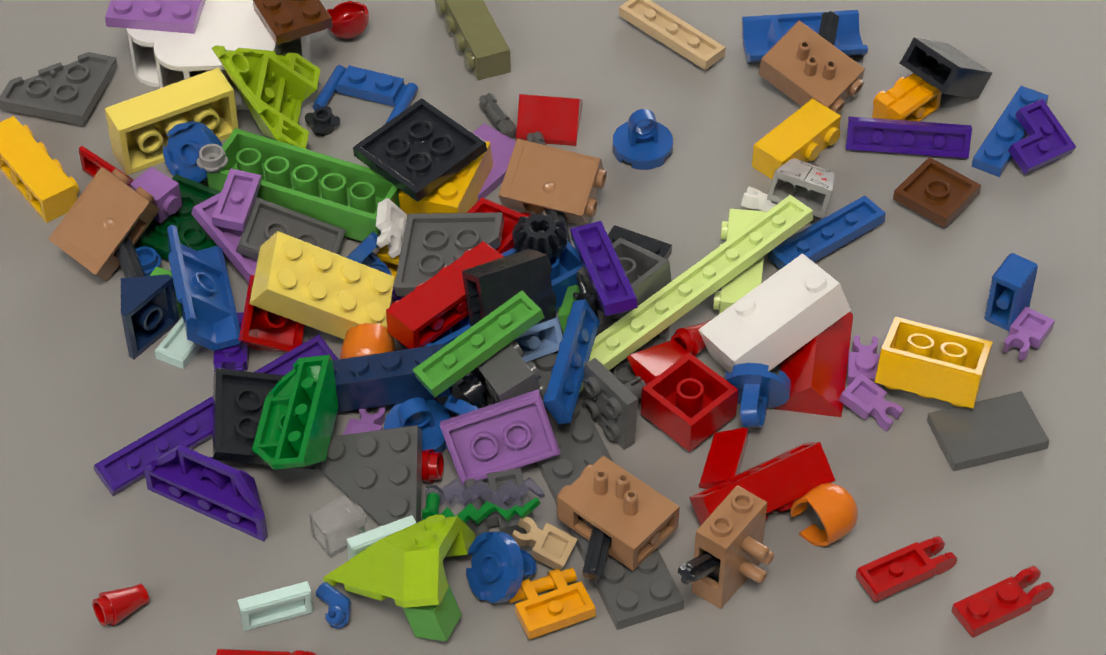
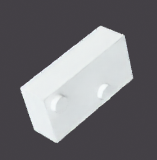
M802 253L698 330L710 356L729 373L732 372L734 365L742 363L769 365V372L850 312L851 309L840 283Z

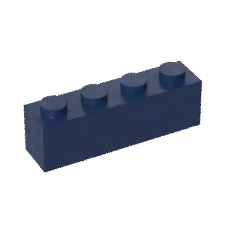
M443 344L333 360L338 399L337 413L404 403L416 397L426 400L452 395L453 385L437 397H434L416 378L413 372L415 367L444 347Z

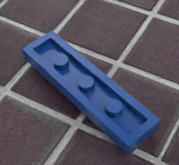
M1021 85L974 155L971 167L1000 177L1013 158L1008 151L1009 147L1028 135L1016 118V112L1020 108L1040 99H1043L1047 104L1049 95Z
M864 195L786 239L768 253V259L779 269H782L802 253L811 261L816 262L885 222L886 213Z
M586 299L573 302L570 315L567 318L565 332L559 344L555 365L551 371L548 388L544 394L543 403L558 424L571 423L584 378V366L589 361L600 323Z

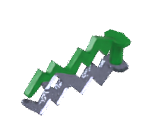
M530 477L517 487L510 479L498 491L494 492L491 491L482 479H479L466 490L456 478L442 488L436 485H426L425 509H422V520L433 515L455 517L448 506L441 514L438 513L439 506L444 503V498L449 505L456 498L459 499L465 508L456 516L465 524L470 519L478 525L492 512H498L507 523L515 514L523 520L540 505L539 498H534L522 505L520 498L528 490L540 498H544L545 494ZM480 496L485 503L477 511L471 502ZM511 497L514 502L507 507L503 502Z

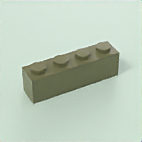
M435 0L438 14H443L447 32L453 33L456 49L458 52H463L465 66L467 70L473 71L477 81L511 72L510 48L484 0Z

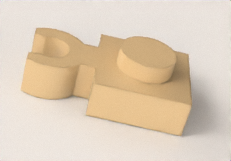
M526 516L523 520L520 518L517 525L524 528L527 534H521L514 530L512 537L519 546H531L533 549L530 555L534 559L554 570L560 569L561 571L578 539L547 522L543 530L537 528L536 523L530 517Z

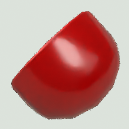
M347 1L336 5L333 9H327L332 18V27L328 28V30L337 38L351 39L358 37L364 32L369 23V11L365 4Z

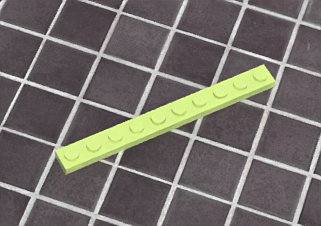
M791 195L786 197L649 297L638 308L633 309L597 335L589 361L596 358L608 370L612 369L627 358L628 355L646 344L812 221L813 210ZM583 382L580 388V392L583 390Z

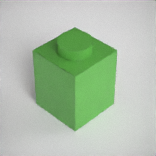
M448 585L449 588L439 605L403 608L415 637L447 642L462 616L450 585Z

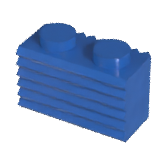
M1010 253L991 277V289L989 290L990 293L984 316L987 322L1009 331L1010 326L1025 307H1030L1038 269L1037 263L1015 253Z

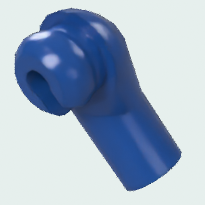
M322 583L316 590V597L329 606L328 614L325 613V619L331 627L341 628L350 620L351 601L329 583Z

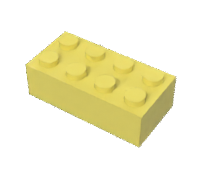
M219 68L104 108L112 152L126 175L165 162L163 146H167L169 130L177 124L191 121L202 123L212 130L220 141L228 139L235 128L239 129L234 89Z
M277 231L260 246L249 304L344 339L348 329L364 323L379 324L387 328L386 309L390 307L394 276Z

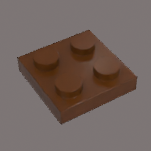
M253 0L254 11L276 45L332 27V18L320 0Z
M929 157L894 190L893 200L946 228L980 194L981 184Z

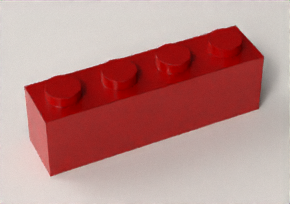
M484 241L474 248L467 250L456 261L443 267L432 278L419 284L412 292L402 299L395 301L386 309L387 332L408 349L425 347L469 315L462 271L504 256Z
M808 442L689 497L701 526L738 485L767 502L766 519H768L767 513L775 509L778 512L790 509L796 499L804 496L810 490L821 484L831 483L836 480L821 442Z

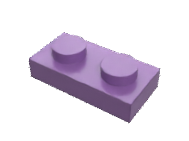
M230 168L212 216V225L244 232L261 186V175Z

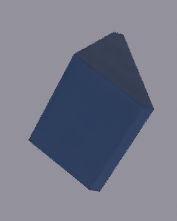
M168 274L121 278V317L128 354L133 360L171 330L180 319L173 277Z

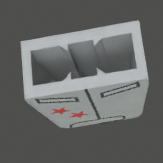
M791 159L776 169L767 200L779 203L791 195L812 209L813 216L823 219L833 191L834 172L819 167L816 164Z

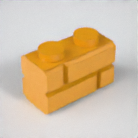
M914 73L907 78L901 77L897 80L894 87L886 92L880 91L875 96L872 118L920 122L940 107L942 92Z

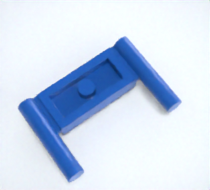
M337 65L312 105V108L316 110L327 106L336 91L340 94L393 106L394 109L388 117L387 123L409 107L418 91V86L412 82L404 84V78L348 65L347 69Z

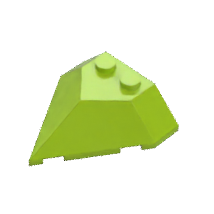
M215 45L211 49L243 97L262 134L267 138L306 149L309 131L298 125L302 102L317 90L321 69L297 53L289 52L284 56L276 55L275 51L238 47L233 51L226 50L225 46Z
M433 515L378 540L324 576L323 582H327L332 586L342 583L346 591L380 601L390 597L395 600L396 606L403 608L439 605L449 588L442 561L445 557L467 555L469 547L476 538L475 533L458 516L445 517L444 515Z

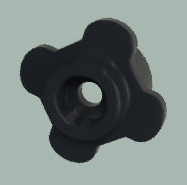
M324 106L316 109L313 113H307L305 115V122L311 124V130L314 134L326 136L331 134L335 127L340 125V118L334 116L330 107Z

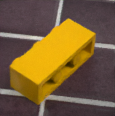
M812 98L753 145L752 167L773 180L776 169L791 159H798L807 163L815 160L821 151L829 145L835 144L841 134V115Z

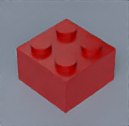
M688 353L642 388L641 415L690 452L736 416L738 389L691 353Z

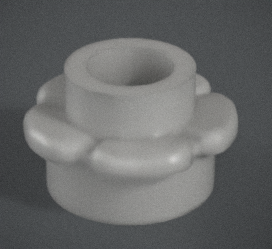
M207 144L199 150L197 165L200 169L215 173L228 163L226 153L220 145Z

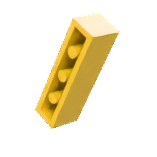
M14 116L1 121L0 170L46 223L68 213L77 201V194L80 192L75 179L72 176L67 177L60 162L57 159H51L44 144L41 141L36 142L26 124L22 126Z

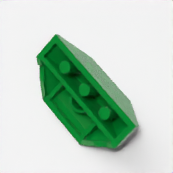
M330 355L298 358L293 364L294 369L283 376L266 396L252 451L274 470L305 467L326 460L338 411L333 360Z

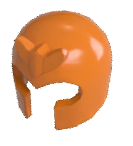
M364 323L351 327L346 331L340 359L395 351L394 337L387 332L386 327L379 324Z
M832 483L821 484L795 501L791 507L790 516L795 517L807 509L808 502L819 516L825 530H821L815 524H811L799 532L802 538L815 546H828L851 532L857 523L858 509L853 496L842 486Z

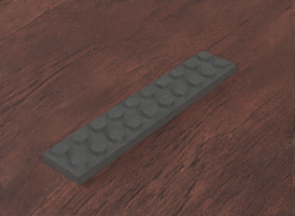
M558 351L531 360L540 373L541 378L538 380L546 391ZM578 395L571 423L558 424L551 413L547 414L561 454L536 462L556 505L557 496L561 489L575 482L589 464L596 463L603 455L613 461L588 410L582 408L583 401L580 395ZM567 526L571 536L578 539L575 544L585 562L589 540ZM658 549L648 556L634 571L608 554L604 576L602 579L594 582L616 630L684 609V600Z

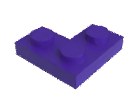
M1043 99L1024 106L1016 112V118L1029 137L1013 143L1008 151L1024 174L1065 157L1075 150V144Z

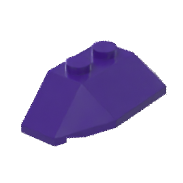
M182 445L152 460L144 467L148 490L263 542L268 538L265 514L256 482L247 472L232 468L221 463L219 460H214L213 457H207Z

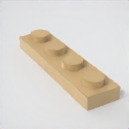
M628 0L619 6L620 17L704 70L725 56L726 47L651 0Z

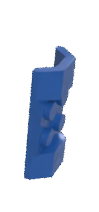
M858 10L834 11L835 14L839 15L835 47L849 57H864L868 53V46L863 45L861 40ZM824 12L742 17V39L747 64L761 63V58L799 20L818 34L821 16Z
M171 224L167 228L170 253L168 258L177 302L182 304V317L187 340L213 351L240 344V326L222 248L215 246L199 251L193 250L180 243L177 227Z

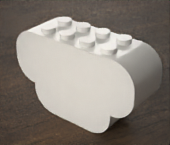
M206 0L195 34L126 28L134 75L141 83L151 87L163 88L219 68L234 89L236 110H249L211 49L215 45L225 46L226 50L233 51L238 47L275 51L276 55L284 56L289 52L297 53L311 62L309 35L276 45L254 11L253 0Z

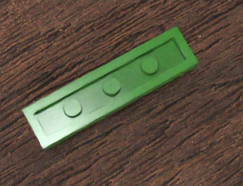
M520 291L415 367L413 372L422 385L434 397H437L545 318L543 312L523 291Z

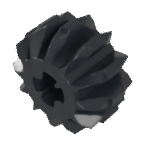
M544 210L541 214L536 215L530 211L528 217L520 216L512 231L515 253L532 249L546 254L549 261H551L552 257L560 258L567 245L564 221H559L557 214L547 216Z

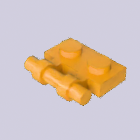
M573 567L560 571V569L549 571L547 576L534 581H530V579L523 580L516 595L509 600V603L523 600L515 604V613L529 640L596 617V608L582 581L568 585V583L577 581L576 572ZM551 589L553 590V591H551V592H548V593H545V594H542V595H539V596H538L539 593H542V592H545V591H548V590H551Z

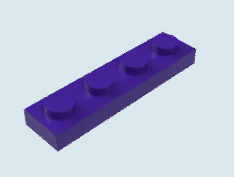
M848 116L846 149L969 158L972 126Z
M602 221L570 228L571 239L605 316L638 308L636 295Z

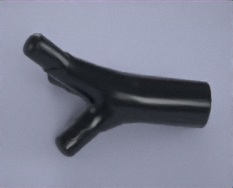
M577 275L576 279L580 293L574 292L573 297L577 300L586 299L598 318L596 309L598 298L595 292L592 295L590 294L582 275Z

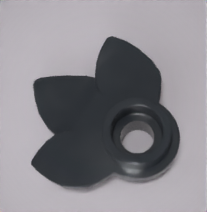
M465 375L462 378L463 382L457 385L463 395L474 406L479 403L483 407L489 406L487 404V390L476 376Z

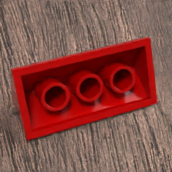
M848 312L781 362L780 370L791 379V392L788 401L783 405L775 407V409L842 417L843 403L839 401V398L845 390L853 323V314L851 312Z

